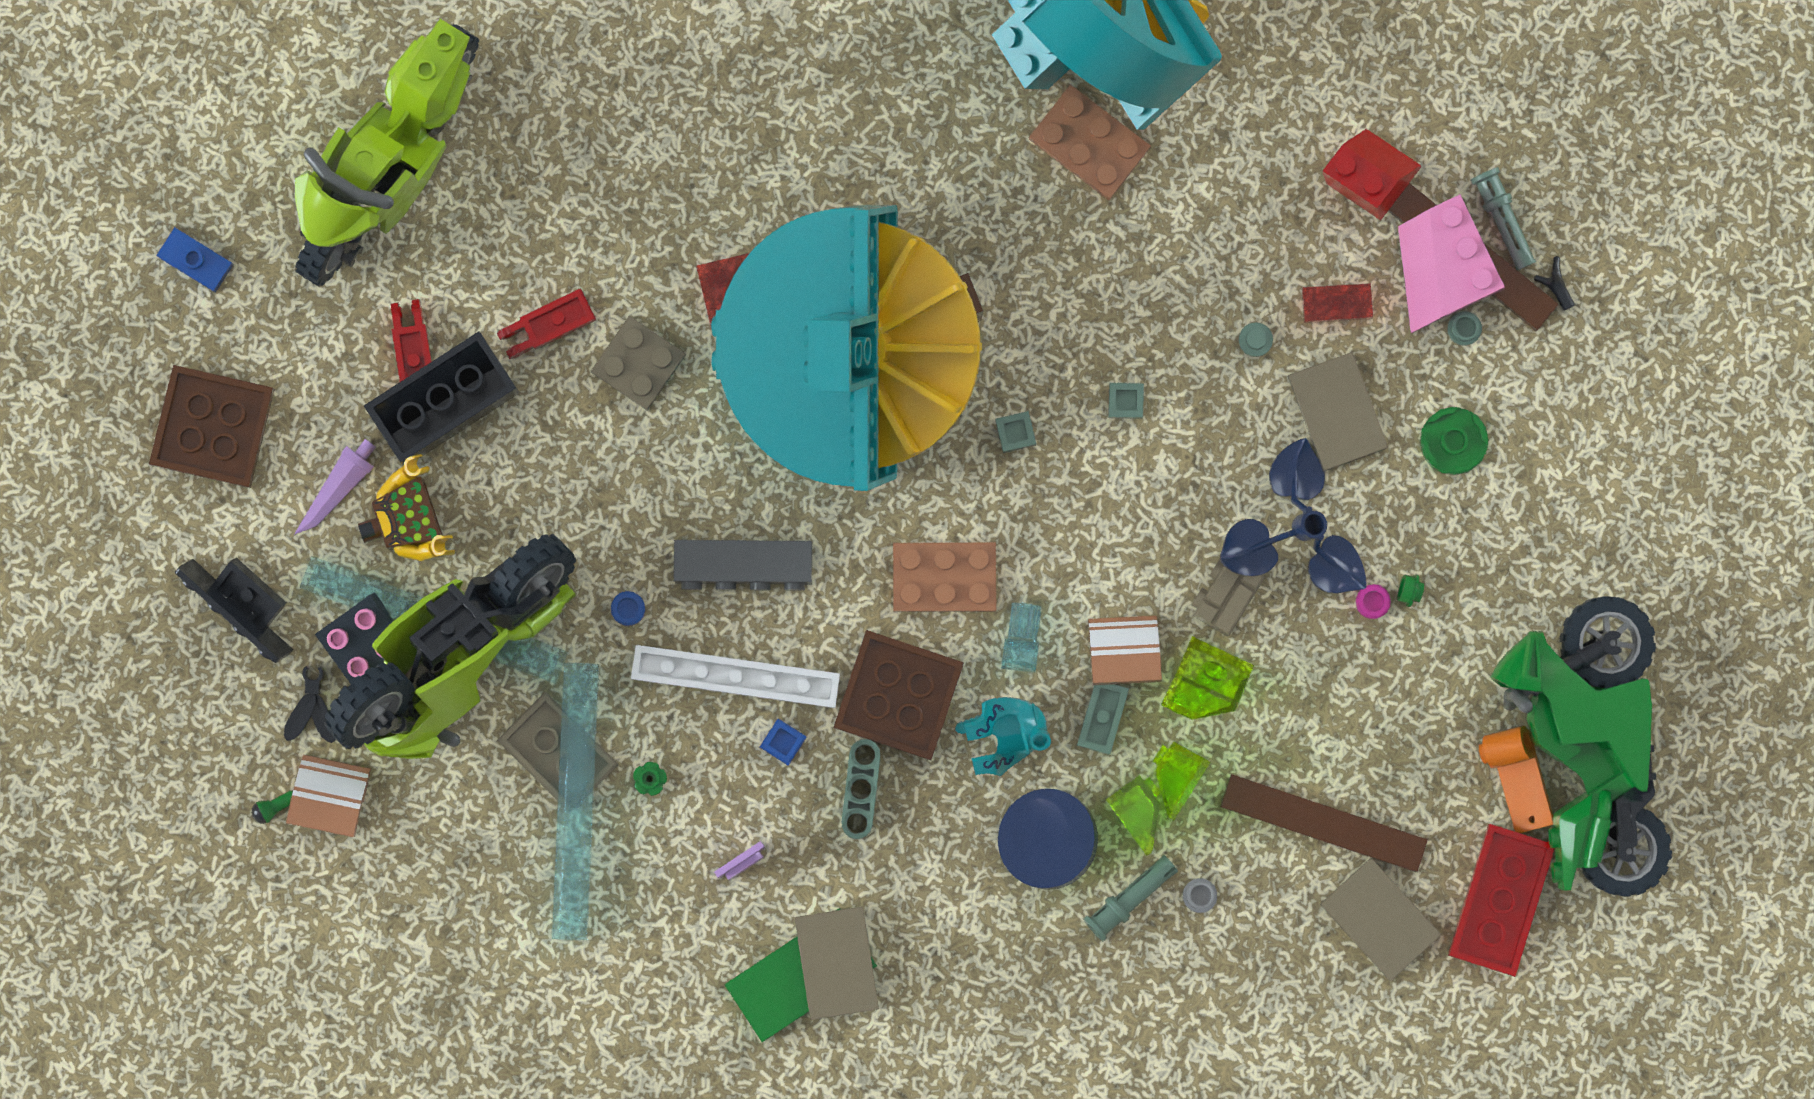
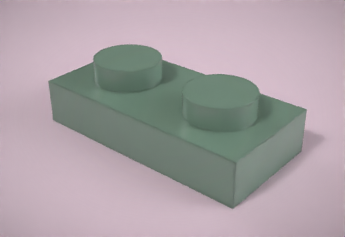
M1115 684L1094 685L1077 746L1107 755L1111 754L1129 688Z

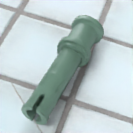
M1496 167L1472 178L1470 181L1472 185L1477 186L1484 201L1482 206L1484 211L1487 213L1491 212L1516 266L1515 268L1520 270L1535 263L1536 260L1530 251L1522 229L1510 206L1512 196L1510 193H1506L1498 176L1500 173L1499 167ZM1488 182L1491 183L1495 196L1492 195L1487 185ZM1502 207L1505 217H1502L1499 208ZM1506 223H1509L1520 247L1519 250H1517Z
M1163 855L1116 897L1106 898V904L1091 917H1084V922L1104 942L1107 939L1106 935L1120 922L1126 923L1129 920V913L1178 872L1177 868Z

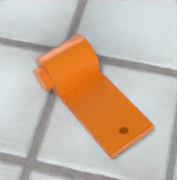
M1522 725L1485 735L1482 744H1479V754L1484 764L1488 763L1491 768L1498 769L1514 831L1523 833L1553 825L1552 808L1536 750L1526 726Z

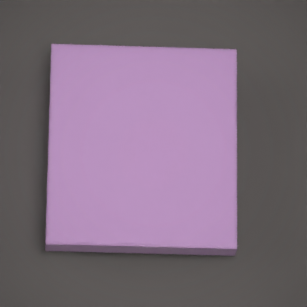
M758 842L716 870L714 873L717 878L726 876L728 880H731L763 859L761 851L766 848L763 842Z

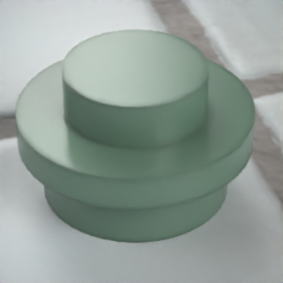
M1468 311L1458 312L1448 322V335L1458 345H1471L1480 337L1482 324L1475 314Z
M1255 322L1246 325L1239 335L1240 348L1245 354L1252 357L1265 355L1273 344L1272 332L1262 323Z

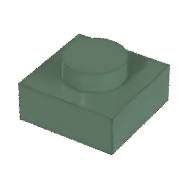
M1109 383L1108 418L1143 419L1144 384Z
M1029 411L995 419L1003 453L1036 446Z

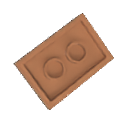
M1071 84L1029 137L1031 142L1109 201L1151 148V145Z
M996 542L893 543V612H996Z

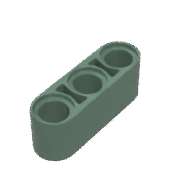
M861 739L855 742L849 753L841 822L844 833L852 839H862L868 836L873 826L881 757L877 744L868 739ZM861 746H869L874 750L875 758L872 763L862 765L855 758L856 750ZM857 780H865L871 786V793L865 799H857L851 793V787ZM861 814L866 818L867 827L862 833L855 834L848 829L847 821L850 816Z

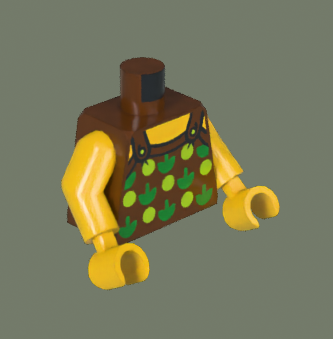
M422 454L408 457L404 465L391 474L378 490L377 499L372 502L376 518L358 523L364 543L383 537L385 545L389 550H394L400 557L417 561L455 554V550H446L445 548L446 541L453 539V536L442 534L424 479L421 476L416 478V476L430 471L429 466L419 469L417 465L418 459L423 456Z

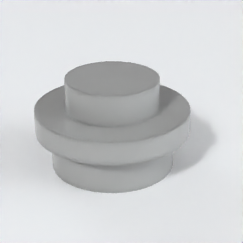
M1193 879L1187 883L1183 890V901L1191 911L1204 913L1214 907L1217 901V890L1206 879Z

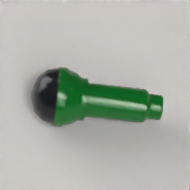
M293 790L271 801L263 800L256 802L252 807V817L260 824L269 823L277 812L290 806Z

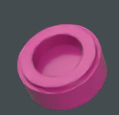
M1372 584L1367 585L1365 589H1361L1358 592L1355 603L1358 612L1363 617L1378 619L1388 612L1391 599L1385 588Z

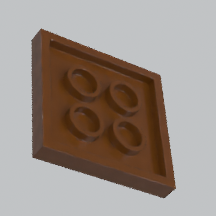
M173 365L149 465L251 488L275 389Z
M866 630L833 728L931 761L964 662Z

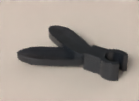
M305 666L302 671L305 680V695L298 702L286 722L284 738L287 741H291L300 736L312 717L320 736L327 742L333 743L336 739L324 725V722L327 720L325 715L329 709L322 697L318 695L320 694L321 681L325 675L324 668L320 666L318 668L319 677L316 680H312L308 677V670L310 668Z

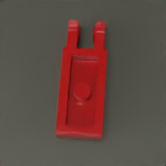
M580 288L520 317L519 321L497 332L500 340L509 339L525 329L529 340L514 345L506 351L508 358L513 359L533 348L536 350L596 321V318Z
M420 299L412 300L411 311L414 316V326L403 327V314L399 302L391 304L394 329L391 330L400 382L432 362L427 325L424 324Z

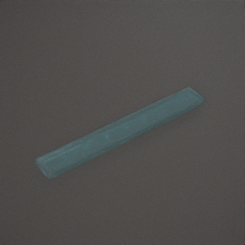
M311 556L299 587L351 608L375 592L393 620H396L423 598ZM533 638L518 641L507 640L493 661L557 684L569 652Z

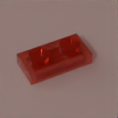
M1371 283L1303 287L1301 289L1304 323L1373 318Z

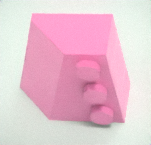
M1461 195L1430 208L1398 226L1411 333L1504 290L1505 286Z

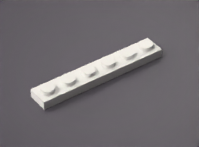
M636 645L631 679L836 708L840 673Z

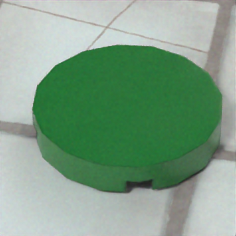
M1459 407L1440 409L1428 418L1421 429L1419 443L1423 457L1432 468L1443 474L1459 475L1468 473L1481 463L1488 448L1489 438L1486 426L1478 415Z

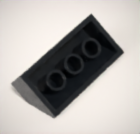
M478 331L368 402L364 407L400 463L404 465L408 457L417 454L424 456L520 394V392L480 331Z

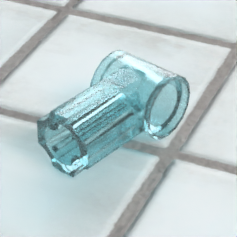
M1012 602L1008 638H1005L1001 669L1030 673L1036 672L1039 649L1037 635L1040 625L1041 606Z

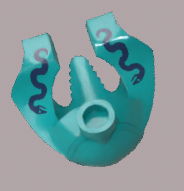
M1000 697L986 700L982 703L981 715L960 721L955 727L957 733H966L968 741L985 738L992 734L998 740L995 754L972 758L975 775L994 774L1002 776L1008 769L1034 750H1045L1051 744L1050 734L1047 732V721L1043 712L1033 702L1031 703L1019 698Z

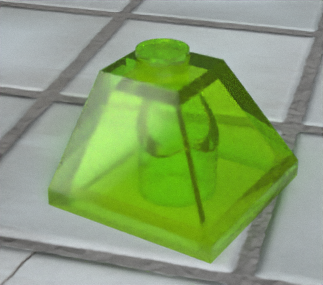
M1192 636L1168 686L1161 706L1191 720L1234 712L1238 707L1254 665Z
M1172 742L1169 747L1162 744L1152 760L1157 765L1153 774L1163 817L1169 823L1176 819L1211 763L1175 742Z
M1139 775L1109 796L1106 801L1145 855L1148 856L1152 853L1160 808V801L1157 799V796L1161 794V791L1150 776L1144 780Z

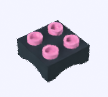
M374 592L321 629L315 636L349 683L352 684L351 681L358 675L360 677L364 675L367 669L371 667L375 669L378 664L384 663V658L372 647V644L394 620Z

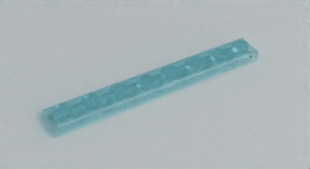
M564 663L552 939L588 940L599 664Z

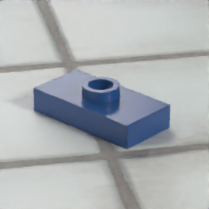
M175 227L156 255L215 293L234 265Z

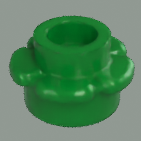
M1404 574L1401 579L1397 600L1407 603V607H1411L1413 601L1419 603L1422 598L1424 583L1419 582L1420 577L1418 574L1413 576Z
M646 762L644 766L637 767L633 773L635 789L643 795L647 793L651 796L659 794L663 790V784L667 782L666 772L660 769L657 763ZM647 776H652L653 781L647 782Z

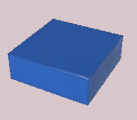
M778 718L760 745V748L789 766L807 737Z

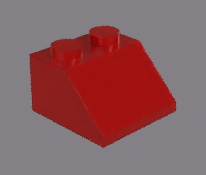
M1365 129L1345 142L1322 172L1326 184L1381 221L1421 169V165L1368 129Z

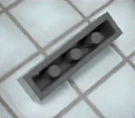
M674 540L675 584H681L682 590H702V584H716V590H736V584H750V590L768 591L771 590V584H784V590L804 591L805 585H812V541Z

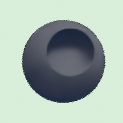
M1038 789L1018 798L1004 814L998 832L999 853L1008 871L1026 885L1044 890L1063 888L1078 880L1092 864L1098 846L1097 826L1089 809L1076 797L1057 789Z

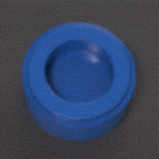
M621 592L615 596L611 603V614L621 625L633 626L639 623L645 615V603L634 592Z

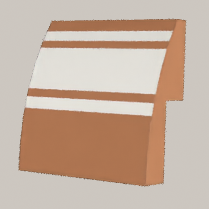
M1157 616L1088 619L1093 685L1162 681Z
M304 754L294 785L286 823L355 837L371 768Z

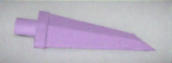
M364 439L355 452L349 447H345L295 534L316 527L367 473H370L374 466L366 460L376 446Z

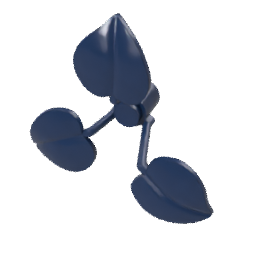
M1306 438L1295 441L1285 447L1273 461L1269 472V481L1276 495L1281 497L1291 496V502L1303 511V514L1295 517L1292 522V530L1269 538L1268 528L1260 521L1245 519L1237 522L1226 534L1220 554L1221 563L1227 569L1239 575H1262L1269 572L1278 562V553L1272 544L1293 536L1301 541L1315 539L1313 549L1317 554L1310 559L1308 564V572L1313 584L1318 589L1327 593L1363 590L1366 588L1365 570L1354 546L1341 536L1332 535L1324 539V534L1327 530L1325 516L1318 511H1312V507H1307L1298 500V498L1309 500L1316 497L1323 489L1325 474L1309 441Z

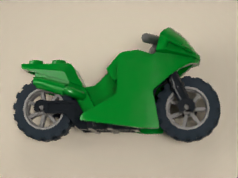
M1603 596L1592 598L1572 610V614L1564 621L1563 633H1560V642H1562L1560 657L1547 644L1542 631H1529L1525 637L1503 656L1490 677L1500 687L1509 688L1504 692L1503 705L1505 709L1511 711L1518 707L1521 712L1527 714V723L1532 743L1553 759L1563 763L1577 773L1584 783L1586 792L1556 811L1553 815V828L1548 830L1549 845L1551 849L1555 848L1556 862L1551 863L1553 883H1558V888L1561 890H1571L1576 869L1582 868L1583 875L1596 888L1609 894L1629 897L1630 895L1643 894L1650 887L1654 888L1660 882L1659 879L1662 875L1665 876L1669 867L1667 865L1668 861L1672 858V850H1670L1671 838L1665 830L1664 823L1654 813L1643 808L1655 795L1653 780H1656V773L1652 772L1651 752H1654V745H1651L1652 700L1650 682L1648 679L1639 678L1652 663V653L1656 649L1653 637L1655 636L1653 626L1650 625L1648 621L1650 619L1645 612H1642L1635 603L1620 597ZM1609 617L1617 618L1623 624L1616 631H1610ZM1602 618L1603 630L1595 631L1589 626L1595 620ZM1627 628L1631 633L1632 643L1619 641L1621 634ZM1586 631L1592 636L1589 641L1583 644V638ZM1620 647L1631 649L1629 656L1624 662H1622L1618 655L1622 652ZM1606 655L1613 657L1617 664L1616 667L1602 668ZM1530 694L1532 695L1531 701L1528 699ZM1645 835L1648 850L1636 849L1635 846H1637L1638 840ZM1606 841H1607V842H1608V846H1607L1608 852L1603 853V852H1604V849H1605ZM1635 854L1647 856L1640 869H1638L1634 862L1636 860ZM1609 857L1616 858L1612 872L1604 866L1601 860ZM1623 861L1629 864L1633 871L1632 874L1618 875Z

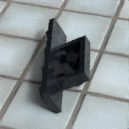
M237 557L228 563L217 579L194 559L177 568L175 574L182 579L183 584L188 589L199 594L212 611L221 614L231 623L233 629L239 635L246 637L252 642L263 657L277 663L294 650L269 628V625L287 602Z

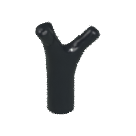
M1555 256L1553 258L1552 276L1546 278L1535 275L1534 281L1547 286L1555 294L1562 310L1565 311L1575 306V303L1562 278L1560 257Z

